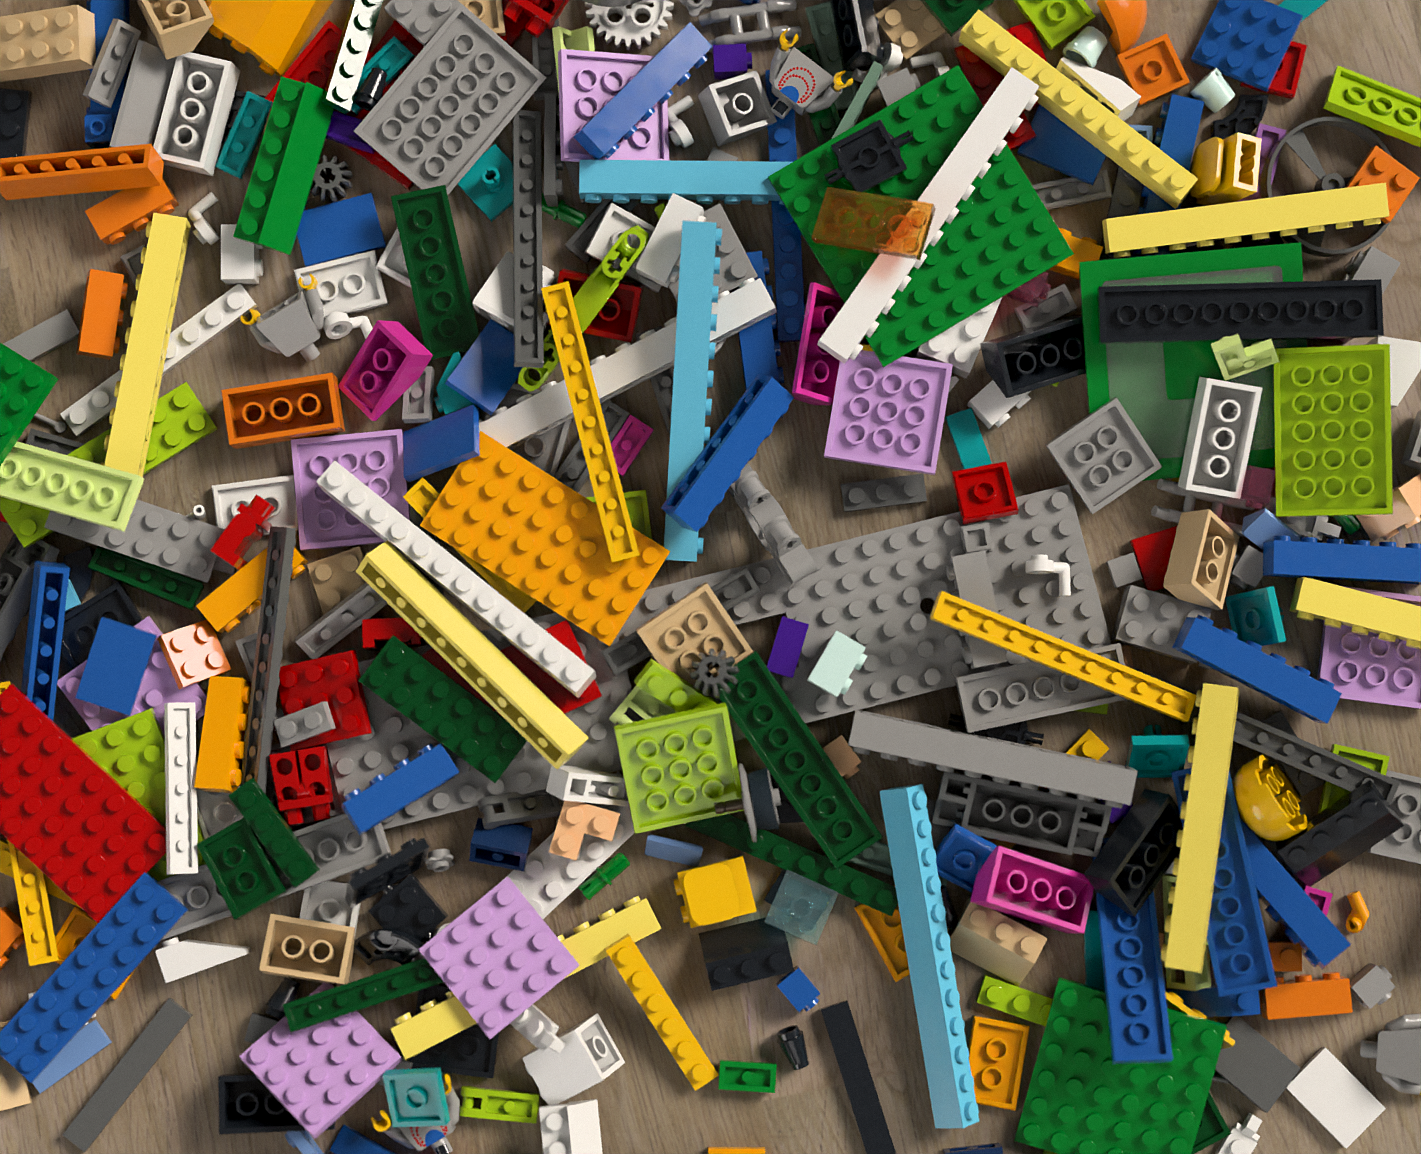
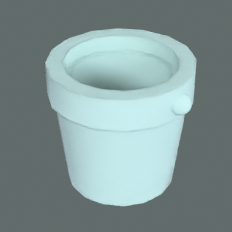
M1087 26L1071 42H1068L1063 49V55L1065 58L1094 68L1097 59L1108 42L1101 31Z
M1217 68L1208 73L1190 91L1194 98L1204 101V105L1214 113L1221 110L1235 96V93Z

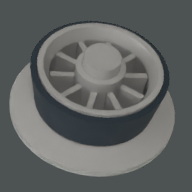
M741 763L739 764V771L743 790L741 792L742 798L725 801V803L718 802L714 803L716 814L744 809L745 815L748 817L752 840L756 842L757 827L758 830L779 829L776 806L781 805L779 790L773 789L770 772L767 767L749 773L747 777Z

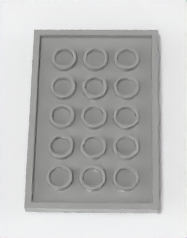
M461 3L353 132L421 190L445 185L448 195L546 77Z

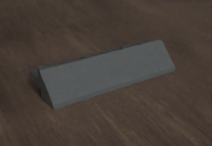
M14 533L0 558V662L8 643L15 637L19 623L30 609L35 561L56 562L60 550L42 539L24 548Z
M944 771L937 789L931 821L934 824L949 827L957 824L978 836L1069 855L1077 853L1096 857L1100 852L1103 836L1107 831L1112 807L1098 802L1083 801L1074 797L1059 796L1045 791L1031 790L1017 785L1003 784L993 780Z

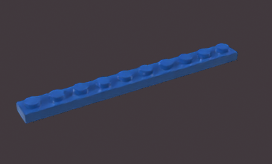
M765 70L766 95L772 108L779 98L772 93L773 85L769 81L770 70ZM791 109L784 119L775 115L777 122L768 126L769 162H794L797 160L795 111ZM771 201L779 343L800 342L805 317L801 232L786 207L779 204V201Z

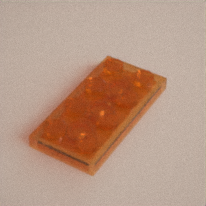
M827 187L812 239L815 243L920 260L936 208L933 203Z

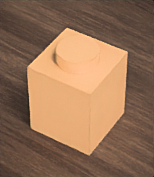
M839 735L822 748L839 774L844 776L846 780L859 771L857 765L861 763V760L853 752V749L842 735Z

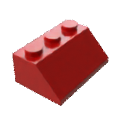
M562 269L559 271L557 284L569 281L572 297L574 298L591 274ZM620 281L617 289L584 333L631 343L639 315L644 285Z

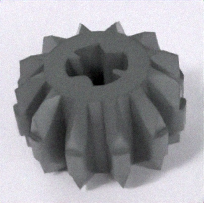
M323 155V163H318L311 185L313 187L311 194L314 197L320 195L322 202H326L330 195L332 202H337V194L340 193L344 198L347 196L343 188H352L353 184L348 179L353 177V173L346 170L348 168L346 161L339 163V158L334 155L329 162L327 156ZM329 174H332L335 179L333 182L329 180L330 183L327 184L324 178L326 176L330 178Z
M710 648L709 657H706L701 652L699 653V658L702 660L701 663L693 661L691 664L697 669V671L690 673V677L697 680L694 683V687L697 690L703 688L702 693L705 696H708L713 690L714 696L720 697V689L722 688L726 693H730L731 690L727 684H737L738 682L735 677L731 676L739 673L738 667L732 666L735 659L733 656L726 658L727 653L725 650H721L716 656L715 650ZM713 668L719 673V676L716 678L710 672Z

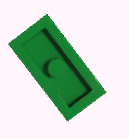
M720 1059L718 1089L775 1093L777 1064Z

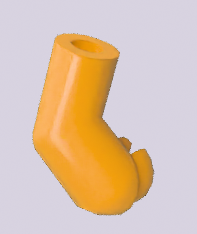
M1357 890L1346 895L1352 908L1345 924L1347 931L1350 933L1362 931L1369 918L1368 908L1360 891Z

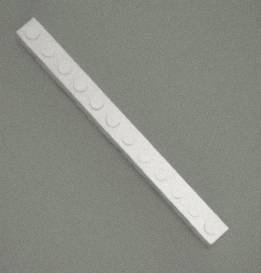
M1014 68L1009 70L822 335L817 344L819 347L844 364L849 358L853 361L856 359L863 348L859 343L865 335L870 338L879 326V323L876 322L881 312L885 315L889 312L895 303L892 297L897 289L903 292L912 279L908 276L909 272L913 267L916 269L920 268L927 258L924 251L930 244L934 247L943 235L940 228L945 221L951 224L959 212V209L956 208L959 201L963 199L966 202L974 191L975 187L971 185L977 176L981 179L991 167L988 160L992 154L998 157L1007 144L1003 140L1009 131L1013 134L1023 121L1019 117L1023 110L1030 111L1039 97L1035 93L1039 86Z
M754 278L747 279L739 284L740 289L732 293L725 291L718 295V303H712L711 314H717L716 331H710V342L717 344L777 312L761 278L754 280ZM677 317L667 321L664 324L665 328L657 332L654 329L645 332L640 336L641 340L632 345L630 342L620 345L615 349V354L607 358L605 355H602L590 362L600 404L674 366ZM565 380L559 383L552 381L541 387L542 391L534 396L527 394L516 400V405L509 409L505 406L495 410L492 414L493 417L484 422L482 419H479V433L480 431L508 448L519 442L517 445L519 446L532 438L533 435L539 436L561 425L570 418H574Z
M334 461L316 481L321 490L385 542L388 540L408 561L577 698L582 695L596 678L595 671L338 462Z

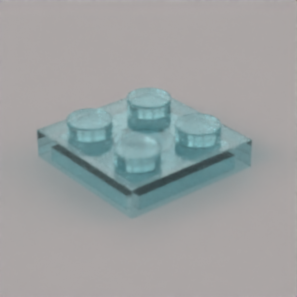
M786 870L764 923L816 946L839 893Z

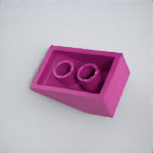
M377 320L338 387L372 421H376L420 378L433 354L398 321Z

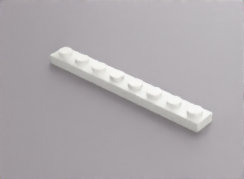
M241 283L235 285L170 333L163 375L239 321L241 315H247L250 312L249 308L255 309L258 307ZM119 370L60 413L76 436L80 437L109 416L112 408H116L115 385L117 381H121L123 371Z

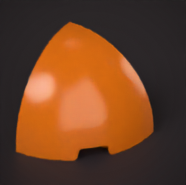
M1098 0L1096 4L1113 31L1108 40L1117 55L1132 49L1139 40L1146 23L1147 1Z

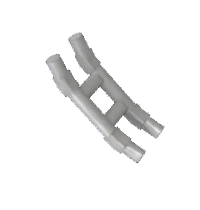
M768 0L767 2L739 7L721 8L699 16L701 26L730 19L732 34L709 40L708 42L712 46L776 40L780 38L781 33L786 29L788 31L785 34V38L794 37L796 34H798V37L801 36L800 26H775L770 28L768 13L795 11L797 8L795 0ZM757 15L759 30L743 33L741 17Z
M1161 478L1157 483L1158 489L1175 495L1185 496L1183 510L1180 512L1155 505L1151 510V515L1166 521L1179 523L1181 513L1194 511L1196 499L1213 502L1211 511L1221 519L1223 505L1254 510L1256 500L1244 497L1238 499L1186 490L1178 487V482ZM1223 521L1237 535L1245 537L1242 534V525Z

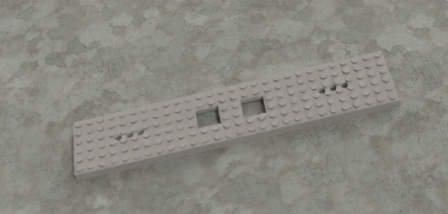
M1069 484L1015 497L1019 509L1017 515L963 525L959 511L808 549L807 551L812 557L817 571L795 584L789 582L774 558L648 589L639 600L611 646L636 632L638 627L706 582L711 588L747 567L760 592L726 611L735 625L784 613L787 618L809 624L798 659L799 667L795 669L793 679L776 673L772 674L805 723L956 686L955 677L1031 662L1032 660L1006 650L1007 662L971 669L970 663L966 664L963 656V647H967L965 636H960L959 631L929 619L931 614L924 613L920 608V603L924 598H930L935 602L939 592L943 591L949 594L955 591L953 580H948L946 564H950L949 559L951 557L964 554L960 527L988 522L993 550L986 552L999 615L1085 650L1111 645L1072 493ZM1032 555H1048V560L1069 564L1071 596H1059L1058 573L1026 574L1025 561L1031 560ZM552 613L532 618L531 620L545 630L567 619L558 613ZM568 620L588 666L595 671V681L603 697L565 714L588 739L579 751L563 765L608 773L622 770L614 726L619 724H614L609 718L632 691L628 672L625 670L619 675L614 676L601 654V651L610 646ZM493 629L480 631L499 650L512 645ZM836 630L866 647L863 654L867 656L859 671L854 668L849 678L853 682L846 694L839 693L838 697L832 696L807 681ZM428 644L412 649L419 655H423L432 646ZM375 658L358 662L361 677ZM364 685L363 690L372 733L326 743L341 808L343 803L346 802L344 797L357 788L361 792L371 786L369 781L382 773L387 777L395 772L393 767L406 758L411 762L419 757L418 751L432 743L435 747L440 744L438 740ZM712 690L709 696L717 700L719 704L722 703L719 697L714 696ZM630 707L625 712V715L634 722L645 720ZM728 711L733 742L746 739V736ZM527 741L498 781L494 783L443 745L459 771L457 776L384 820L381 824L383 830L476 807L478 806V800L484 797L514 792L523 795L547 789L551 764Z

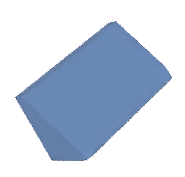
M1266 508L1243 518L1242 534L1262 550L1263 542L1272 541L1274 536H1291V541H1300L1302 537Z
M653 834L648 835L645 847V855L694 867L699 866L703 851L701 845Z

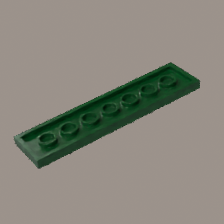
M755 650L733 665L738 667L739 673L731 676L735 677L738 682L737 684H727L731 690L730 693H726L723 688L720 689L719 698L722 703H726L729 713L837 869L880 840L882 835Z

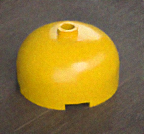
M1260 755L1243 765L1233 779V789L1241 820L1258 836L1271 841L1285 840L1307 828V816L1304 814L1300 815L1298 803L1301 800L1285 773L1277 764L1271 766L1267 762L1269 760L1266 755Z

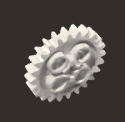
M642 0L632 4L630 9L626 8V6L603 7L585 2V6L591 8L586 11L587 18H593L590 21V27H598L596 31L597 37L606 34V44L614 39L616 48H619L621 43L624 42L627 50H630L631 43H635L637 48L641 49V41L643 40L648 45H651L652 35L660 39L661 34L658 29L667 31L668 25L664 20H672V14L668 11L674 9V3L669 2V0ZM613 13H618L623 17L619 22H611L608 19ZM640 14H646L650 19L646 23H639L636 21V17Z

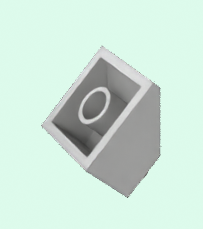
M757 70L708 85L698 95L718 147L743 139L777 122L774 113L771 111V105Z

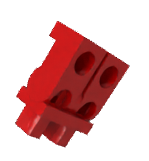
M508 0L503 16L510 22L517 24L522 14H526L530 17V20L526 24L525 30L538 38L546 28L551 30L569 0Z
M257 494L248 507L241 503L237 509L240 513L231 520L210 551L240 570L248 563L242 559L253 543L262 538L264 530L268 532L270 526H272L267 520L276 508Z
M403 618L362 619L363 648L367 650H380L379 642H388L393 635L406 645L424 646L425 639Z
M327 745L269 755L279 811L284 810L287 824L303 823L302 807L312 806L314 821L329 819L331 812L330 803L334 799L329 773Z

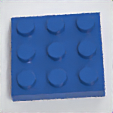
M1219 0L1191 57V62L1211 70L1217 68L1223 75L1267 92L1302 21L1303 15L1265 0Z

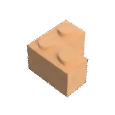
M1421 473L1392 490L1393 514L1356 515L1371 541L1380 537L1385 541L1399 533L1398 527L1405 525L1407 529L1421 521Z
M564 800L549 852L577 860L585 834L613 841L621 813L585 802Z

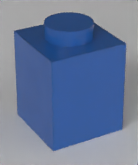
M798 965L794 968V972L788 973L776 983L777 987L798 1012L803 1008L807 1012L819 1002L817 996L820 995V992Z

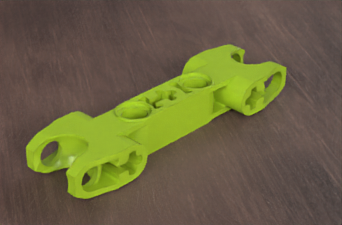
M639 225L631 227L619 237L599 267L592 272L574 296L573 301L582 334L646 248L649 242V233ZM629 234H635L639 237V248H633L628 244ZM620 258L622 260L620 267L616 269L613 267L615 264L614 260ZM552 329L549 330V334L543 341V367H523L519 373L518 384L529 392L538 389L560 364ZM550 348L554 350L551 358L546 356ZM529 370H537L540 374V380L532 379Z

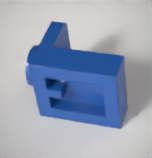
M111 114L85 115V143L91 149L110 148L109 145L114 131L113 116Z

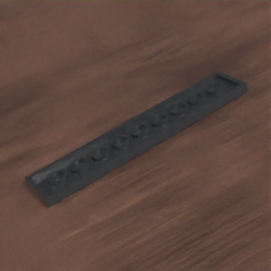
M1381 279L1099 286L1097 288L1099 344L1219 341L1223 337L1236 334L1239 335L1241 341L1384 336Z

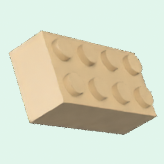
M71 5L0 17V82L94 68L96 63L94 14L83 7Z

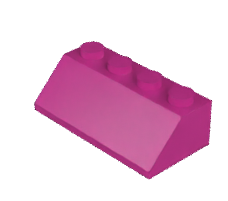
M815 282L810 283L792 394L795 400L811 405H833L840 361L817 344L844 306V303L836 290Z
M996 846L976 875L970 902L1066 934H1082L1085 931L1094 887L1084 874L1001 846Z

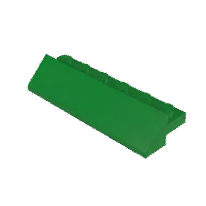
M281 76L233 235L234 238L291 256L334 112V108L321 103L324 89L308 82L303 83Z

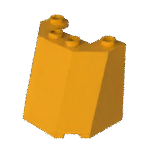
M334 0L204 1L214 18L213 24L208 29L209 33L220 40L224 36L231 41L230 45L242 54H245L247 51L254 55L260 63L258 68L272 77L275 73L281 77L289 69Z

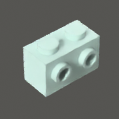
M836 630L807 681L834 697H838L839 693L845 695L853 682L849 678L854 668L859 671L867 657L863 654L866 647Z

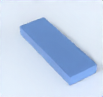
M93 1020L82 1028L36 1080L32 1082L39 1093L47 1090L112 1043L98 1021Z

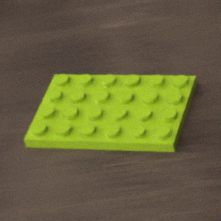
M1390 344L1275 349L1279 362L1274 363L1276 517L1393 514Z
M153 708L71 738L166 827L165 738ZM197 820V841L200 843L205 839ZM198 849V867H199V866H202V865H204V864H206V863H205V861H204V859H203V857H202V855H201V853H200V851H199V849ZM166 854L148 871L156 881L177 875L167 874Z

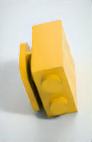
M1237 132L1223 140L1213 137L1199 144L1193 154L1191 174L1198 178L1190 191L1191 196L1197 198V203L1207 206L1232 203L1256 193L1262 139Z
M743 855L678 871V878L673 879L677 896L683 895L685 906L680 907L684 923L689 922L691 928L757 912Z

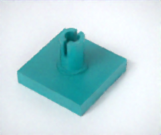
M496 144L479 157L457 184L491 222L513 204L512 162Z
M1274 586L1225 597L1232 631L1238 634L1237 639L1245 643L1249 640L1260 646L1286 641L1282 624L1284 615H1280L1283 610L1278 606Z
M1148 725L1143 729L1145 736H1131L1125 766L1132 767L1137 771L1136 778L1172 777L1171 772L1184 769L1190 745L1188 735H1162L1161 726L1155 725V732H1153L1152 725Z
M440 1068L397 1069L384 1072L383 1080L393 1127L447 1126L450 1117Z

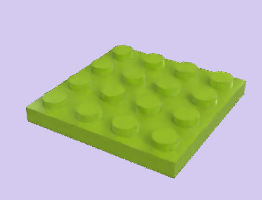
M726 703L614 726L635 834L743 811L737 810L716 814L714 803H725V801L742 798L741 782Z

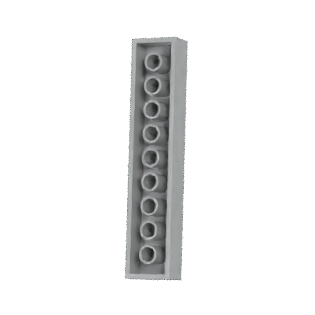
M855 710L848 742L849 746H853V752L870 755V750L881 752V758L897 761L898 756L909 758L910 764L925 767L926 762L934 763L938 770L952 773L954 768L964 770L963 773L966 776L981 779L982 774L991 775V779L994 782L1010 784V780L1019 781L1021 787L1031 790H1038V786L1047 787V791L1051 794L1066 796V792L1075 793L1077 799L1094 802L1095 798L1103 799L1102 802L1105 805L1122 808L1123 804L1131 805L1137 776L1135 769L1124 765L863 710Z

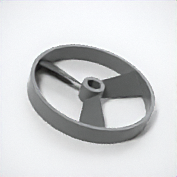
M1321 117L1309 120L1287 132L1270 150L1261 174V199L1273 197L1271 191L1272 169L1276 156L1285 142L1318 177L1319 180L1314 187L1315 192L1345 188L1352 176L1342 178L1336 173L1326 175L1302 130L1304 128L1318 125L1343 128L1359 136L1371 148L1378 146L1391 157L1392 155L1382 140L1360 123L1340 117ZM1381 221V224L1377 226L1375 231L1365 241L1357 246L1346 249L1321 248L1325 231L1308 233V228L1297 229V235L1282 236V238L1287 243L1301 242L1302 252L1321 257H1337L1352 253L1372 243L1385 231L1390 222L1385 224Z

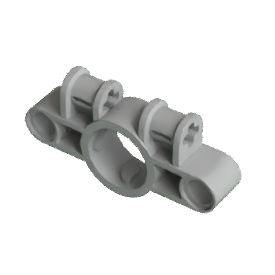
M746 463L741 470L740 477L731 484L728 491L746 516L750 527L760 543L770 552L789 582L795 584L817 571V567L802 544L801 538L792 529L779 503L765 489L756 471H753L750 465Z

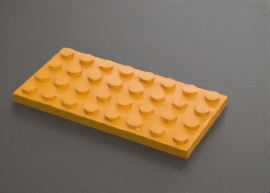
M480 431V455L463 461L458 465L420 526L606 645L611 646L670 551L633 528L639 556L612 563L597 505Z

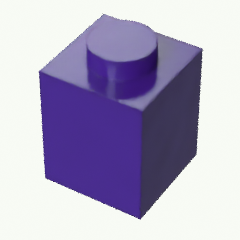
M746 44L713 45L714 80L730 79L746 74L747 69H752V52L746 53Z

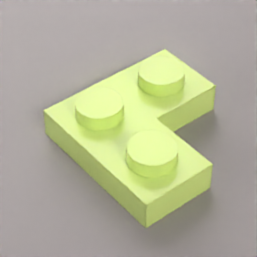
M1238 334L1226 336L1217 342L1211 343L1225 381L1279 362L1271 339L1255 342L1246 348H1243Z

